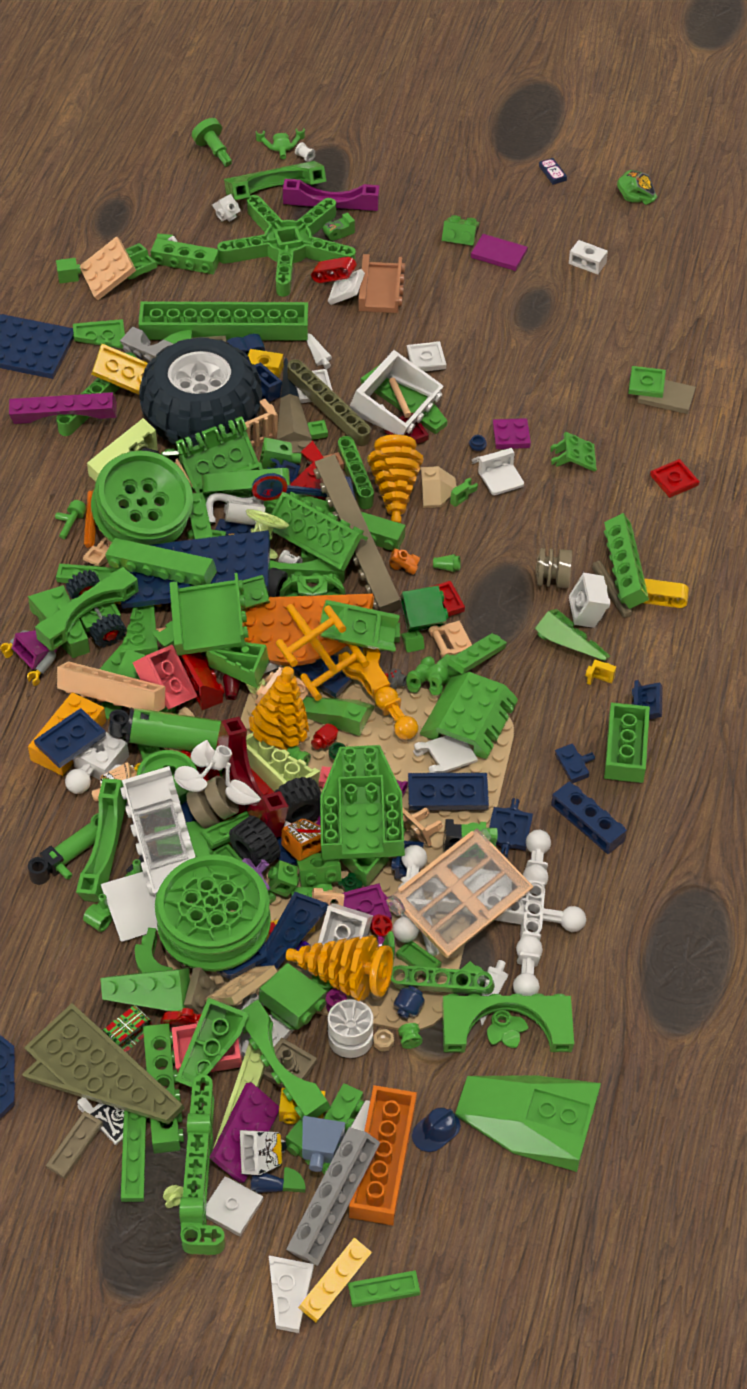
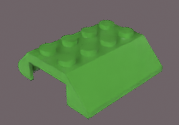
M242 416L234 419L235 424L233 420L228 421L231 433L226 434L222 424L218 425L219 432L216 426L202 431L203 440L200 433H196L197 446H192V441L189 437L185 438L187 447L183 439L175 441L186 474L193 485L194 493L203 492L202 475L263 469L253 450ZM204 494L205 503L210 495Z
M467 672L450 678L420 731V735L432 740L440 738L441 734L474 745L473 753L475 756L487 759L494 747L493 742L497 741L506 721L509 719L508 714L512 713L518 699L506 685L480 675Z

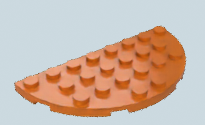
M374 595L269 597V603L243 610L246 611L247 622H244V626H247L249 638H245V641L266 645L270 663L291 666L276 645V641L282 639L286 646L289 647L305 635L288 612V605L292 604L310 629L313 630L320 625L321 612L326 600L372 609ZM320 635L317 636L329 656L347 646L346 643L338 642V640L323 638ZM310 642L293 653V656L298 661L296 666L314 663L317 659L321 658Z

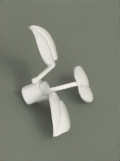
M208 740L197 745L191 753V760L195 765L206 767L204 772L199 774L192 767L182 766L174 774L175 781L182 788L192 792H200L207 787V782L203 777H205L210 769L222 770L226 768L225 784L228 787L225 790V794L231 801L239 805H249L257 803L261 799L245 783L238 780H232L230 783L229 772L231 763L228 761L232 751L222 745L218 746L215 751Z

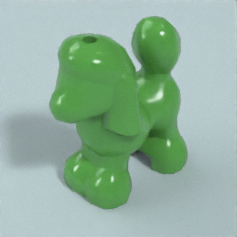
M446 654L437 664H435V660L431 656L423 658L416 669L407 674L406 681L410 692L416 693L420 691L421 683L427 681L430 683L429 690L431 694H441L443 691L442 685L447 684L450 677L461 674L448 665L449 659L455 655Z

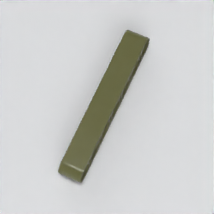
M298 359L290 360L288 362V379L347 436L351 437L357 445H367L370 441V426L302 361Z

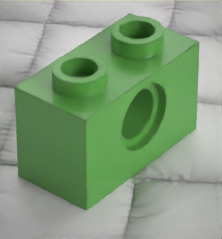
M322 853L313 854L301 861L296 859L301 887L342 881L339 859L323 860Z

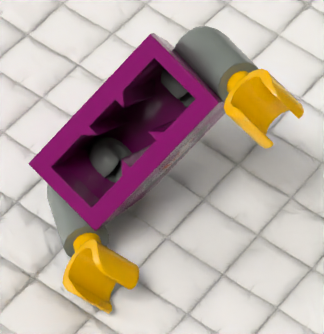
M23 630L20 633H15V637L10 640V644L3 643L0 650L5 658H10L14 650L32 670L37 669L36 671L29 672L27 675L28 682L35 678L32 683L33 686H37L40 683L39 675L41 673L44 674L55 660L57 648L50 651L37 639L36 630Z

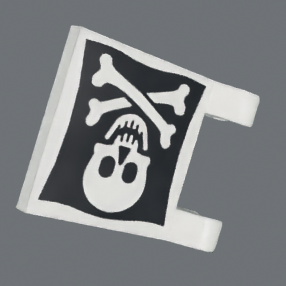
M82 1097L78 1100V1109L82 1113L86 1111L101 1120L103 1126L100 1130L115 1145L123 1140L124 1110L103 1103H99L93 1108L86 1098Z

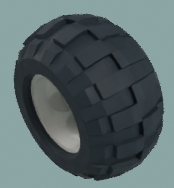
M204 337L177 341L173 345L166 346L156 354V357L151 362H148L139 388L140 405L144 417L156 430V434L165 440H169L175 446V441L183 439L187 447L185 438L189 437L194 447L198 445L195 438L196 433H200L203 440L202 431L216 426L219 432L218 425L222 424L225 428V433L228 434L231 433L228 421L233 420L235 424L234 419L241 416L244 422L256 418L260 411V401L262 400L261 380L249 356L228 342Z

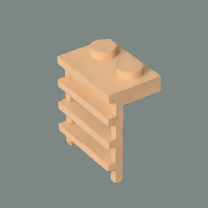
M266 399L260 401L259 417L245 422L249 439L250 425H253V441L250 442L252 446L255 445L256 447L260 446V442H263L264 437L277 439L278 414L275 412L273 405L269 404ZM259 425H260L261 428H262V437H260V438H259Z

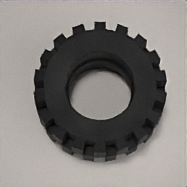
M310 777L295 778L287 781L275 790V792L280 791L288 804L285 821L291 824L300 819L313 822L321 815L320 796L322 792L314 779L312 780Z
M250 815L230 829L229 838L231 844L242 860L244 858L250 859L254 866L257 867L262 860L270 864L280 857L281 850L275 835L256 816Z

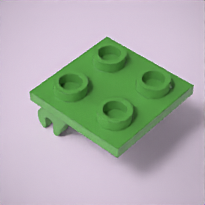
M565 432L564 439L550 447L551 452L556 449L555 454L566 450L560 456L552 458L551 463L553 465L557 462L556 467L571 461L594 472L597 470L594 444Z

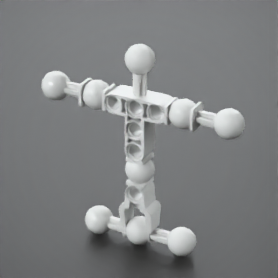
M534 830L526 838V846L531 852V860L527 861L523 876L534 886L533 889L510 907L516 911L508 909L495 919L497 921L521 924L520 941L517 943L516 950L518 955L517 964H521L522 968L521 974L514 979L513 989L515 994H522L523 996L537 994L540 989L539 981L534 976V967L538 966L543 951L540 942L542 921L561 923L563 928L570 932H578L586 924L585 912L579 907L569 906L564 911L544 908V887L548 882V863L543 862V855L550 849L551 839L548 833L543 830ZM410 845L405 849V856H402V862L407 868L406 876L401 878L403 883L398 888L418 874L419 870L425 866L427 854L422 847ZM432 878L406 900L419 912L431 902L422 900L423 891L433 893L432 899L434 900L447 888L444 884H441L439 879ZM469 890L472 894L477 892L475 890ZM484 892L483 896L480 895L477 899L489 911L492 909L489 905L495 906L508 895L486 894ZM450 893L425 914L432 916L436 912L450 913L462 903ZM466 908L461 910L463 914L473 916ZM402 911L401 917L394 922L392 928L395 938L398 941L407 943L417 937L419 928Z

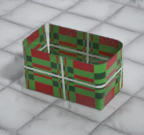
M133 1005L105 1027L103 1032L127 1052L144 1038L143 1026H151L152 1021L137 1006Z

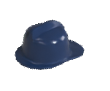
M436 1108L432 1110L413 1129L412 1139L415 1146L425 1152L437 1151L459 1133L461 1127L460 1120L451 1109Z

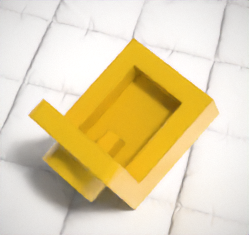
M594 660L593 665L588 666L585 674L588 677L587 684L591 685L594 678L612 684L615 679L616 666Z

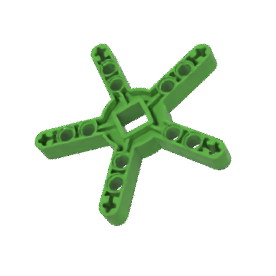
M251 195L247 198V213L265 234L223 241L217 245V249H219V262L223 264L267 256L278 262L276 293L282 297L288 296L291 293L293 266L296 262H300L305 258L325 261L342 257H351L356 261V251L353 247L312 237L327 222L332 221L336 217V201L332 198H325L300 219L294 221L281 220L261 197Z

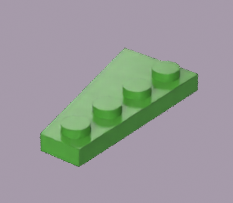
M154 605L133 607L130 617L131 622L127 627L123 648L120 650L121 658L124 657L127 649L144 655L158 651V641L152 634L157 631Z

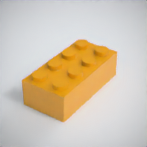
M72 692L28 745L30 760L63 776L74 763L73 759L59 768L35 745L34 740L80 708L102 727L106 723L105 708Z

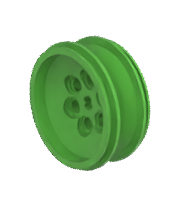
M131 451L109 461L97 477L91 498V511L94 521L108 540L113 542L114 538L145 545L176 541L186 527L193 506L192 488L181 468L167 457L150 451Z
M215 854L203 855L181 863L164 879L155 898L157 929L163 946L172 957L191 968L201 967L204 971H223L243 964L262 947L270 930L271 916L267 887L263 879L253 868L234 857Z

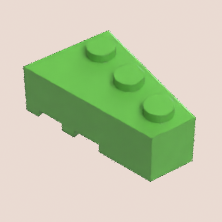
M246 642V646L206 651L209 667L255 688H258L269 663L267 646L263 644Z
M389 857L340 860L367 887L389 861Z

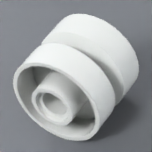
M348 999L336 1003L330 1009L328 1014V1042L336 1054L346 1058H355L364 1055L373 1044V1013L365 1003Z

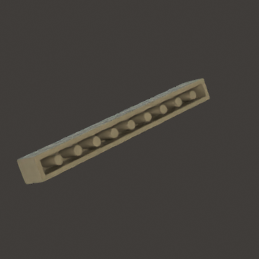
M335 454L315 461L316 469H313L316 479L321 481L320 488L322 493H326L328 496L326 501L329 508L332 507L334 510L332 514L338 517L337 521L340 522L342 519L350 523V528L353 529L355 526L363 530V535L368 537L367 541L361 538L352 555V560L355 566H359L360 570H358L361 581L365 580L367 584L365 585L367 594L374 595V610L391 613L401 609L398 593Z

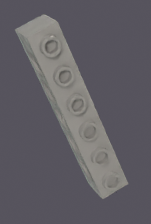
M351 1127L348 1128L286 1249L301 1260L318 1266L380 1144L378 1140L365 1131Z

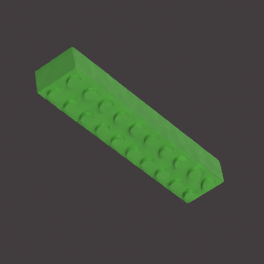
M141 301L139 329L145 333L149 340H164L171 334L185 330H192V338L226 336V340L234 337L259 334L261 340H308V302Z

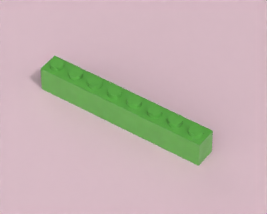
M297 494L300 496L299 500L302 501L304 498L312 502L313 508L316 505L323 508L326 515L328 512H334L332 507L329 508L327 501ZM279 498L264 501L266 513H272ZM361 512L375 545L393 551L395 548L399 550L405 538L406 525Z

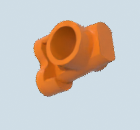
M395 548L391 553L389 564L395 570L404 568L407 573L414 575L417 571L420 557L414 554L410 555L406 550Z

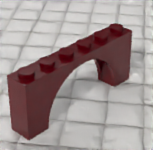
M238 716L221 721L216 748L222 745L232 751L228 761L231 763L230 780H238L245 783L261 798L257 803L244 805L248 814L262 820L271 829L276 838L281 837L288 804L280 791L263 795L258 788L247 754V729L241 718Z

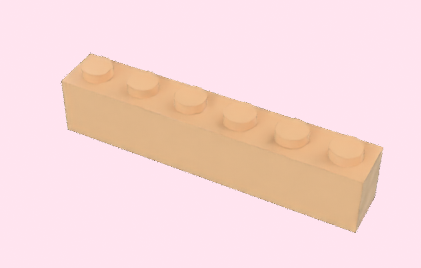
M69 661L57 667V688L65 690L66 693H77L82 697L96 698L97 701H107L115 706H126L129 709L132 707L160 711L165 708V686Z

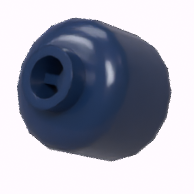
M412 986L401 988L393 1004L398 1010L396 1014L404 1019L417 1017L425 1003V999L422 996L423 993Z

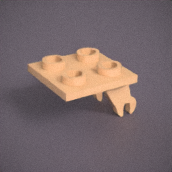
M403 808L404 828L408 831L411 829L415 833L414 837L419 842H425L428 846L432 845L429 837L443 827L442 822L438 820L424 828L419 821L429 815L430 812L427 808L413 815H410Z

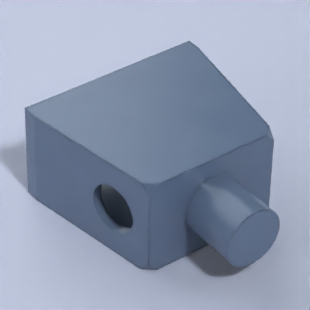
M303 1116L302 1157L303 1159L310 1160V1170L320 1172L324 1162L331 1163L345 1136V1122Z

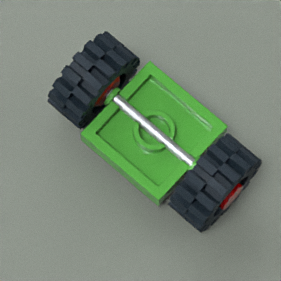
M84 570L83 573L78 572L77 576L73 575V579L68 580L69 583H66V590L72 599L71 601H73L85 591L94 587L100 580L94 571L89 570L87 572V570ZM114 602L95 607L79 618L86 632L90 631L96 645L99 647L112 646L111 643L116 644L117 640H121V636H125V632H127L121 620V614Z

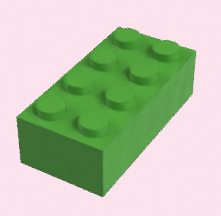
M611 703L604 779L644 782L649 706Z

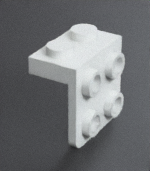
M512 448L479 457L478 473L492 495H498L524 486V481L513 465L514 451Z

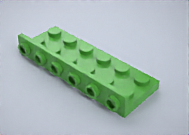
M282 492L271 515L284 520L289 524V527L286 529L273 528V532L336 568L345 571L361 538L366 541L368 537L363 535L364 531L355 526L353 529L350 528L351 524L342 519L340 522L337 521L338 517L332 513L324 514L325 510L317 505L313 508L312 502L304 498L302 501L299 500L300 496L293 492H290V494Z

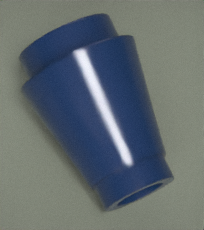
M268 1173L252 1175L250 1190L256 1193L282 1192L284 1178Z

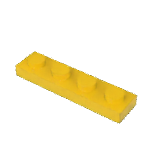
M353 1238L298 1308L316 1323L372 1252L356 1238Z

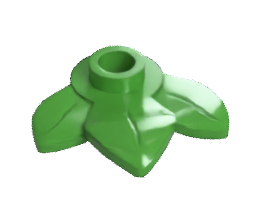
M498 1010L492 1016V1024L487 1029V1037L492 1045L502 1041L504 1045L510 1048H517L520 1042L519 1032L528 1030V1025L523 1018L511 1016L506 1010Z

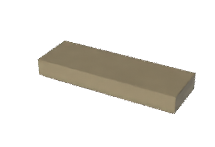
M84 1111L47 1163V1169L66 1179L103 1126V1122Z

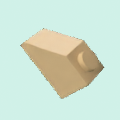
M439 466L421 467L420 485L423 508L442 507L451 496L453 488L456 487L455 477Z

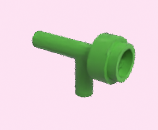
M79 500L70 502L67 508L70 514L56 513V519L66 521L59 535L60 538L66 539L76 518H83L85 515L86 505Z

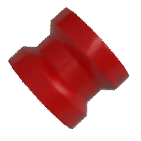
M377 914L373 916L370 930L376 935L385 936L392 930L393 924L389 917Z

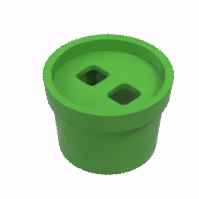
M163 750L146 757L138 767L137 776L169 766L174 779L175 771L179 767L189 766L196 769V766L187 755L181 752ZM174 779L179 801L182 805L187 801L186 795L189 790L182 788ZM171 808L153 813L162 818H174Z

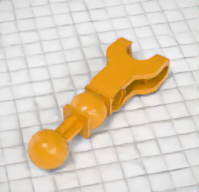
M364 647L363 653L370 663L369 666L364 668L357 659L343 669L344 674L351 679L360 681L375 700L376 706L383 710V715L390 714L395 721V733L400 739H412L418 732L417 721L411 716H405L400 709L401 698L398 697L397 691L390 687V682L379 666L380 650ZM348 652L339 654L338 662H341L350 654Z

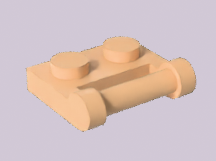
M460 620L442 626L434 625L428 630L430 636L434 637L441 651L440 655L442 658L446 654L456 655L472 645ZM441 635H445L451 650L446 647Z

